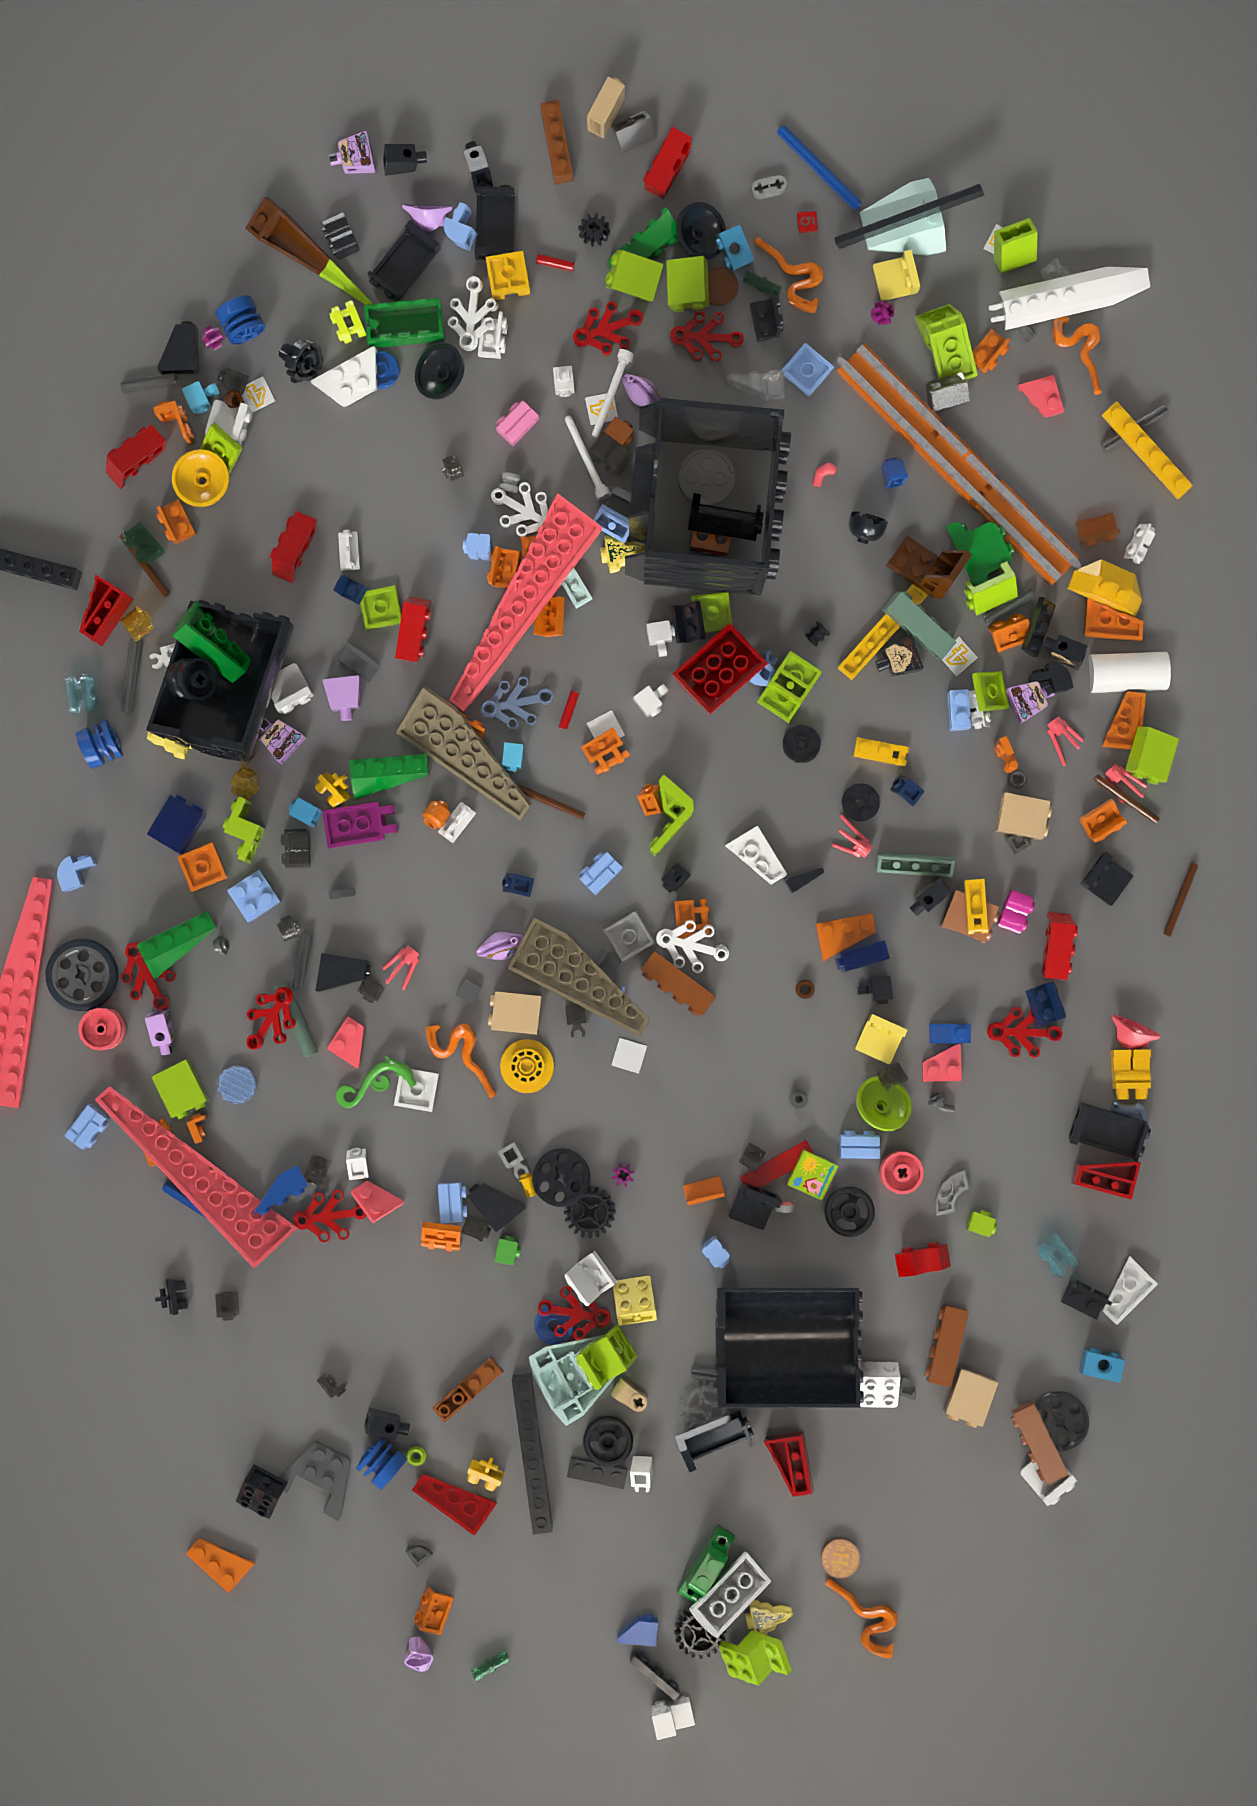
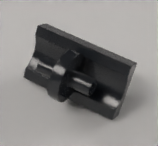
M172 1278L166 1279L167 1295L165 1288L159 1289L160 1296L155 1297V1302L161 1301L162 1308H167L168 1300L170 1314L178 1315L180 1311L188 1309L187 1299L177 1300L176 1292L186 1291L185 1281Z

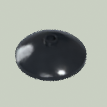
M695 202L687 205L680 212L676 222V234L682 249L691 257L704 256L706 260L716 257L722 251L719 250L715 241L718 239L717 234L726 231V226L720 213L713 206L704 202Z
M440 343L430 347L422 354L415 369V383L422 395L429 399L439 400L449 396L457 389L462 381L465 370L461 352L451 344Z

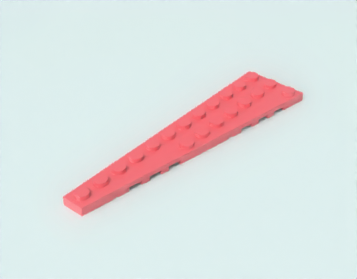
M558 493L546 514L547 516L543 524L540 525L537 531L538 534L530 544L528 553L519 565L518 571L515 573L499 603L488 629L485 630L479 646L477 645L471 661L467 664L464 674L461 676L449 699L463 712L467 711L603 530L602 526Z
M33 877L0 978V1106L20 1108L54 882L52 879Z
M109 1086L95 1099L105 1112L254 1269L297 1229L296 1226L272 1209L263 1215H260V1213L254 1215L253 1212L260 1203L258 1198L186 1143L178 1139L170 1131L162 1127L157 1121L146 1115L112 1087Z

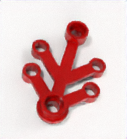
M610 301L606 304V311L598 327L590 330L594 320L599 318V310L594 307L590 308L583 328H578L574 331L573 341L579 347L590 345L601 350V353L605 356L612 353V346L609 343L603 344L594 339V337L602 336L619 344L621 349H627L630 346L629 338L621 337L611 331L628 325H641L643 313L640 310L634 309L630 311L628 317L608 324L612 314L617 311V304ZM610 305L615 306V309L611 311L608 309V307ZM592 311L597 312L595 317L590 315ZM637 316L639 321L634 322L632 318ZM584 335L586 339L581 341L579 336ZM626 340L628 344L623 346L621 341ZM607 346L610 348V350L608 352H604L603 348Z
M697 311L694 314V318L684 327L676 326L670 332L671 341L676 345H683L694 361H700L703 358V351L695 348L689 340L697 341L710 355L713 362H719L722 358V353L720 350L714 349L708 341L727 342L733 348L741 347L744 341V336L739 331H734L731 334L709 333L717 325H721L724 322V315L721 312H716L713 315V319L698 332L690 331L697 324H702L705 321V313L702 311ZM697 315H702V316H703V319H702V320H698V319L696 318V316H697ZM721 316L722 320L716 321L715 317ZM681 332L683 336L678 338L676 333ZM739 336L740 340L734 341L733 337ZM699 352L701 356L697 358L694 356V353ZM718 353L720 357L718 359L713 358V354Z
M129 943L125 948V955L128 961L124 973L121 974V981L123 983H131L133 981L132 971L135 962L139 968L134 987L130 991V998L133 1000L142 998L141 989L145 979L154 996L153 1006L158 1010L166 1009L169 1006V998L160 992L137 947L139 943ZM134 948L138 949L137 955L132 954ZM168 970L158 977L164 978L167 982H173L176 979V973ZM168 973L173 974V978L171 980L167 979ZM126 974L130 975L129 981L124 980ZM134 991L139 992V996L137 998L133 997ZM160 999L165 1000V1004L163 1006L159 1005Z
M284 986L278 988L275 994L267 995L263 993L257 995L256 1002L258 1005H266L274 1001L276 1003L272 1008L261 1010L254 1008L247 1011V1018L251 1021L257 1020L259 1017H266L258 1032L247 1037L246 1044L249 1049H260L263 1046V1038L272 1023L274 1030L273 1041L276 1044L286 1042L287 1037L281 1029L279 1012L282 1009L284 1016L283 1027L285 1029H292L296 1026V1020L291 1017L290 1003L293 1001V992L290 988Z
M1013 1007L1010 1010V1014L1001 1022H992L987 1027L988 1037L993 1041H1000L1008 1049L1009 1055L1012 1057H1018L1021 1054V1049L1018 1046H1014L1006 1036H1014L1028 1051V1055L1036 1058L1040 1055V1050L1038 1047L1033 1046L1025 1036L1047 1037L1050 1041H1059L1063 1035L1061 1028L1058 1026H1051L1048 1029H1025L1035 1020L1032 1016V1009H1030L1029 1015L1015 1028H1006L1014 1019L1022 1016V1010L1018 1007ZM1015 1009L1019 1011L1017 1017L1013 1015V1010ZM994 1028L999 1029L998 1035L993 1034ZM1052 1030H1055L1057 1032V1035L1055 1037H1052L1050 1035V1032ZM1013 1048L1018 1050L1016 1055H1013L1011 1052ZM1033 1048L1037 1050V1054L1035 1056L1031 1055V1050Z
M338 1189L332 1193V1198L321 1213L312 1215L317 1206L325 1201L323 1193L318 1192L314 1194L313 1201L307 1209L298 1211L294 1215L293 1223L300 1230L309 1229L318 1236L320 1242L325 1243L329 1241L330 1233L322 1231L313 1222L321 1221L337 1233L339 1239L345 1240L349 1237V1230L342 1228L333 1220L355 1217L361 1220L367 1215L364 1211L361 1216L356 1213L357 1209L361 1208L359 1204L354 1206L353 1209L331 1212L336 1204L344 1198V1192ZM336 1192L341 1193L342 1197L340 1199L335 1198ZM317 1195L322 1196L321 1202L316 1200ZM300 1217H305L306 1222L304 1224L299 1222ZM342 1230L346 1231V1237L340 1236ZM322 1233L327 1234V1240L321 1238Z
M568 1286L560 1290V1296L566 1299L573 1309L553 1306L549 1300H542L537 1305V1312L541 1316H547L551 1313L572 1317L564 1324L555 1327L554 1334L557 1337L564 1336L567 1330L582 1319L591 1320L583 1328H577L573 1332L575 1340H582L585 1334L593 1328L606 1327L611 1320L610 1313L604 1308H599L594 1301L588 1305L591 1312L584 1311L572 1294V1289ZM564 1289H567L569 1291L568 1296H565L563 1294ZM542 1305L547 1306L546 1312L541 1310ZM598 1315H602L604 1317V1320L602 1322L598 1320ZM559 1327L563 1329V1334H558L557 1329ZM577 1331L582 1332L581 1338L576 1336Z

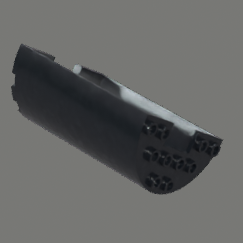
M198 600L201 604L199 608L205 614L209 613L213 617L211 621L219 629L222 627L226 632L227 638L231 642L235 641L251 659L247 671L233 683L216 671L218 684L215 692L205 700H182L175 697L168 687L167 673L169 667L180 658L200 657L177 640L146 730L160 738L174 741L175 744L182 747H191L200 751V753L233 761H241V759L249 761L294 626L289 621L290 618L284 615L275 617L268 612H262V614L254 613L253 617L255 618H252L245 613L236 615L234 612L226 610L225 606L220 603L211 605L204 600ZM190 601L187 611L195 601Z
M717 1288L716 1373H718V1376H716V1390L718 1394V1408H860V1403H864V1392L860 1391V1383L864 1382V1373L858 1366V1361L862 1359L861 1349L858 1348V1342H861L859 1323H863V1311L859 1310V1303H863L862 1291H859V1288Z

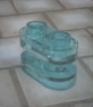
M82 674L80 676L81 681H76L75 676L65 677L68 707L71 715L79 714L80 707H84L86 712H93L95 707H98L97 697L93 693V688H96L95 679L90 674ZM79 688H82V696H83V699H82V700H79V696H78V689H79Z
M1054 1233L1049 1237L1052 1243L1048 1246L1041 1243L1037 1246L1039 1251L1036 1253L1043 1262L1047 1260L1051 1265L1048 1267L1055 1277L1059 1275L1061 1278L1067 1273L1064 1268L1068 1264L1074 1268L1079 1262L1060 1237ZM1056 1249L1064 1257L1061 1261H1058L1052 1253Z

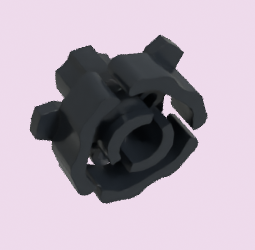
M300 339L293 346L288 343L283 344L279 350V357L285 361V367L288 368L286 373L290 376L292 383L309 382L317 376V372L312 370L311 367L317 370L322 368L323 357L321 355V348L313 341L308 339L303 341Z

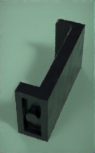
M489 184L476 187V232L478 234L476 236L474 252L475 259L486 260L488 256L514 252V187L509 185L492 187Z
M410 220L405 225L406 230L380 263L372 272L369 271L367 273L371 285L377 289L380 287L389 299H395L398 302L441 250L440 244Z
M693 494L688 530L756 541L757 534H761L764 512H761V505L757 504L756 512L752 513L700 504L701 494Z
M1080 1102L1068 1138L1072 1144L1078 1145V1142L1131 1157L1133 1161L1138 1162L1139 1157H1142L1144 1154L1145 1146L1143 1144L1145 1139L1148 1140L1151 1128H1149L1147 1121Z
M740 1411L675 1436L678 1448L689 1472L697 1470L693 1460L745 1439L748 1440L750 1447L754 1446L752 1439L755 1438L747 1416L743 1418Z

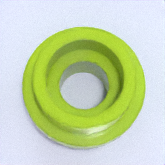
M413 1446L407 1452V1460L411 1465L419 1466L424 1463L426 1452L420 1446ZM418 1452L420 1458L415 1459L413 1453Z

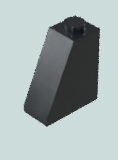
M183 321L181 324H175L158 364V371L161 375L171 373L176 375L199 374L198 328L192 322Z
M321 953L315 991L323 992L366 980V977L370 976L371 973L369 961Z
M476 1183L469 1189L470 1194L467 1196L495 1232H498L527 1208L524 1203L485 1183H482L480 1186Z

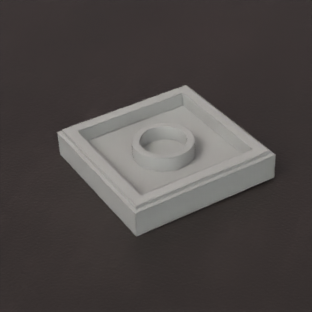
M636 910L603 929L622 963L655 944Z

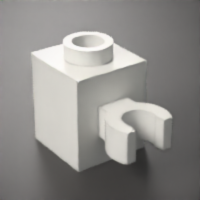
M572 366L554 367L556 395L567 397L571 393H575Z
M669 620L646 624L649 646L657 644L659 657L667 656L665 643L672 642V637L675 636L674 625H670Z
M176 643L161 647L162 655L154 653L149 656L150 659L158 658V663L152 665V668L159 669L163 664L165 667H168Z
M663 684L653 692L647 686L635 695L633 700L646 717L650 715L654 717L661 711L662 702L659 698L666 694L668 689Z
M633 1456L630 1470L631 1487H635L636 1492H639V1487H645L646 1492H649L653 1475L652 1457Z

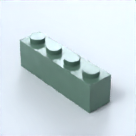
M905 591L903 593L896 592L881 610L909 635L911 634L912 638L936 660H942L957 643L953 639L954 635L946 629L943 630L939 626V621L934 617L930 618L925 614L926 610L921 605L914 604L911 601L913 598Z

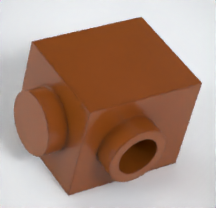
M616 416L604 431V436L621 449L625 445L629 446L635 438L633 437V426L628 421H621Z

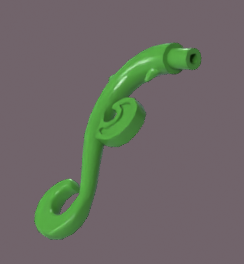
M385 1056L387 1061L377 1064L369 1071L358 1095L353 1101H347L345 1098V1093L348 1091L356 1093V1089L350 1085H343L337 1090L336 1100L342 1107L351 1108L360 1102L369 1085L377 1092L387 1090L390 1086L389 1077L381 1075V1081L377 1080L378 1074L387 1070L398 1072L396 1076H402L411 1088L417 1085L413 1077L414 1073L406 1064Z

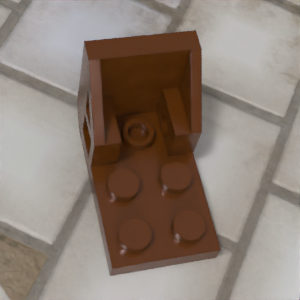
M906 536L886 566L932 598L942 599L972 554L966 550H942L940 555L937 556L909 536Z

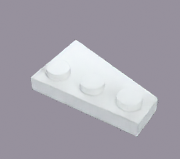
M759 826L754 827L725 845L771 885L788 875Z
M1129 1256L1108 1298L1113 1303L1111 1306L1105 1304L1102 1311L1118 1325L1158 1284Z

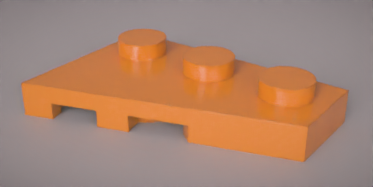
M1090 598L1086 599L1084 637L1142 641L1144 621L1113 610L1109 606L1094 602Z
M1125 692L1101 747L1131 750L1137 728L1143 727L1146 693Z
M873 913L817 923L816 929L822 961L874 934L876 929Z
M199 1538L186 1553L189 1558L228 1593L256 1563L242 1558L234 1552L231 1553L224 1550L220 1546L202 1538Z

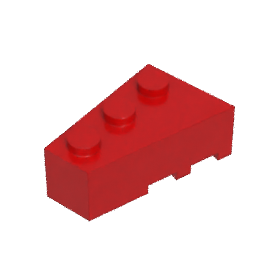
M674 127L671 128L661 146L659 154L655 156L652 162L651 170L647 171L643 178L645 190L665 199L691 153V136Z
M149 425L147 428L142 427L136 436L127 438L122 443V446L118 449H112L107 454L106 474L122 489L125 486L123 482L130 475L135 477L138 474L136 471L145 463L148 465L165 450L166 440L152 425Z
M295 511L293 517L290 516L288 518L285 532H281L279 535L278 546L273 547L270 553V558H272V575L290 583L294 582V571L297 566H301V558L305 550H308L317 529V519Z
M95 574L94 587L90 591V601L88 608L85 609L79 632L100 646H103L133 601V598Z
M409 596L403 602L395 653L396 659L418 662L420 657H424L425 647L423 646V641L427 638L428 634L426 626L431 615V600Z
M1047 912V918L1050 921L1049 928L1045 932L1047 941L1043 953L1042 974L1044 978L1067 980L1068 974L1072 972L1070 959L1075 953L1073 940L1074 937H1077L1078 926H1076L1070 914Z
M1141 1162L1076 1164L1071 1183L1132 1200Z
M804 1431L765 1437L763 1442L779 1468L791 1495L795 1497L812 1494L814 1486Z

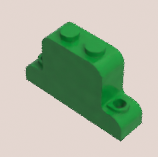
M954 522L946 526L956 549L966 550L972 554L965 568L974 587L991 580L990 575L1001 570L1000 564L1008 562L1010 565L1013 562L1012 554L1015 551L1011 543L1007 544L1004 538L1007 534L1002 525L998 526L993 522H988L970 532L965 523Z
M718 1524L678 1588L677 1592L693 1603L696 1602L700 1595L704 1597L728 1559L727 1552L735 1539V1534ZM720 1538H725L726 1542L724 1544H720L718 1540ZM688 1588L693 1590L694 1593L689 1594L687 1592Z

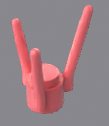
M1059 716L1047 725L1049 727L1047 733L1053 741L1062 765L1066 766L1054 734L1059 736L1063 733L1077 749L1080 746L1067 730L1080 742H1083L1084 739Z
M1115 763L1105 773L1108 777L1106 780L1114 786L1113 781L1118 783L1122 780L1141 798L1144 797L1124 776L1126 775L1144 788L1147 785L1138 778L1132 777V774L1125 771L1121 765L1118 766Z
M841 814L840 818L860 839L856 840L842 829H839V833L854 843L853 849L855 851L835 843L832 846L853 854L857 858L859 856L865 858L873 845L869 843L870 840L865 838Z
M408 945L405 949L402 948L395 957L382 967L383 970H386L399 958L402 960L385 982L388 984L405 963L407 965L412 963L402 986V990H405L415 966L420 961L417 959L420 954Z

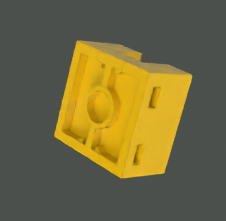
M523 251L486 257L492 298L494 300L505 299V295L518 293V297L530 295Z

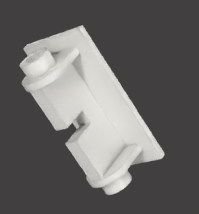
M1139 524L1135 529L1132 541L1126 548L1124 559H1133L1132 561L1136 564L1143 561L1148 550L1143 547V544L1150 546L1155 536V529L1150 527L1151 524Z
M343 530V533H338L341 571L360 570L357 532H351V530Z
M975 690L969 691L970 709H977L975 712H970L972 726L975 729L982 728V724L984 727H990V722L992 721L990 711L979 712Z
M460 802L438 832L454 843L476 813Z

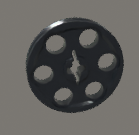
M564 1148L551 1150L539 1159L534 1168L532 1176L533 1187L537 1195L547 1204L555 1207L570 1206L578 1202L589 1187L590 1170L588 1164L573 1150ZM566 1154L567 1161L560 1164L558 1162L559 1156ZM545 1163L551 1165V1169L547 1173L542 1172V1166ZM578 1163L582 1164V1171L574 1173V1166ZM559 1172H560L561 1174L565 1175V1176L563 1177V1180H564L563 1182H564V1183H562L560 1180H558V1179L560 1178V1177H559V1175H560ZM543 1182H548L549 1189L545 1192H541V1184ZM576 1182L581 1183L580 1191L573 1192V1184ZM563 1192L564 1199L557 1202L555 1200L556 1194Z
M1056 1391L1042 1396L1035 1403L1037 1410L1043 1409L1047 1413L1046 1418L1042 1421L1046 1429L1050 1431V1437L1057 1451L1073 1449L1084 1440L1089 1429V1415L1087 1409L1078 1398L1067 1392ZM1059 1397L1061 1399L1059 1407L1051 1406L1052 1398ZM1073 1403L1078 1404L1080 1408L1076 1414H1072L1069 1411V1407ZM1052 1413H1054L1060 1419L1064 1417L1062 1421L1067 1430H1065V1428L1060 1424L1055 1425L1057 1421ZM1078 1422L1082 1423L1083 1430L1080 1433H1075L1073 1425ZM1062 1435L1068 1437V1443L1064 1446L1058 1443V1439Z

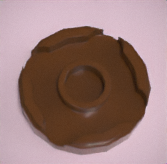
M721 267L708 271L709 303L714 306H724L731 303L738 292V281L734 273Z

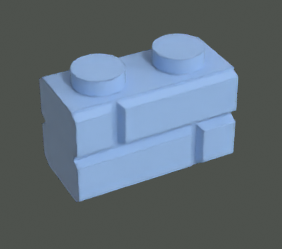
M602 504L594 521L603 527V532L625 543L629 536V519Z
M468 533L467 538L463 539L464 553H467L470 559L478 560L481 558V560L490 561L492 541L489 534L478 535L477 533Z
M969 689L948 691L949 731L969 730L971 728V719H969Z
M600 852L593 859L595 863L590 868L586 866L579 873L581 875L579 880L595 896L623 869L607 852L604 854Z
M88 1104L64 1136L82 1150L87 1147L91 1148L97 1140L95 1138L97 1133H102L108 1126L107 1120L109 1117L92 1104Z
M844 1131V1134H840V1158L880 1159V1135H875V1131H863V1134H856V1131Z
M462 1182L438 1184L440 1223L463 1222L464 1217H468L467 1205L463 1206V1198H466V1186H462Z
M712 1236L701 1245L702 1253L715 1268H723L730 1262L729 1252L716 1236Z

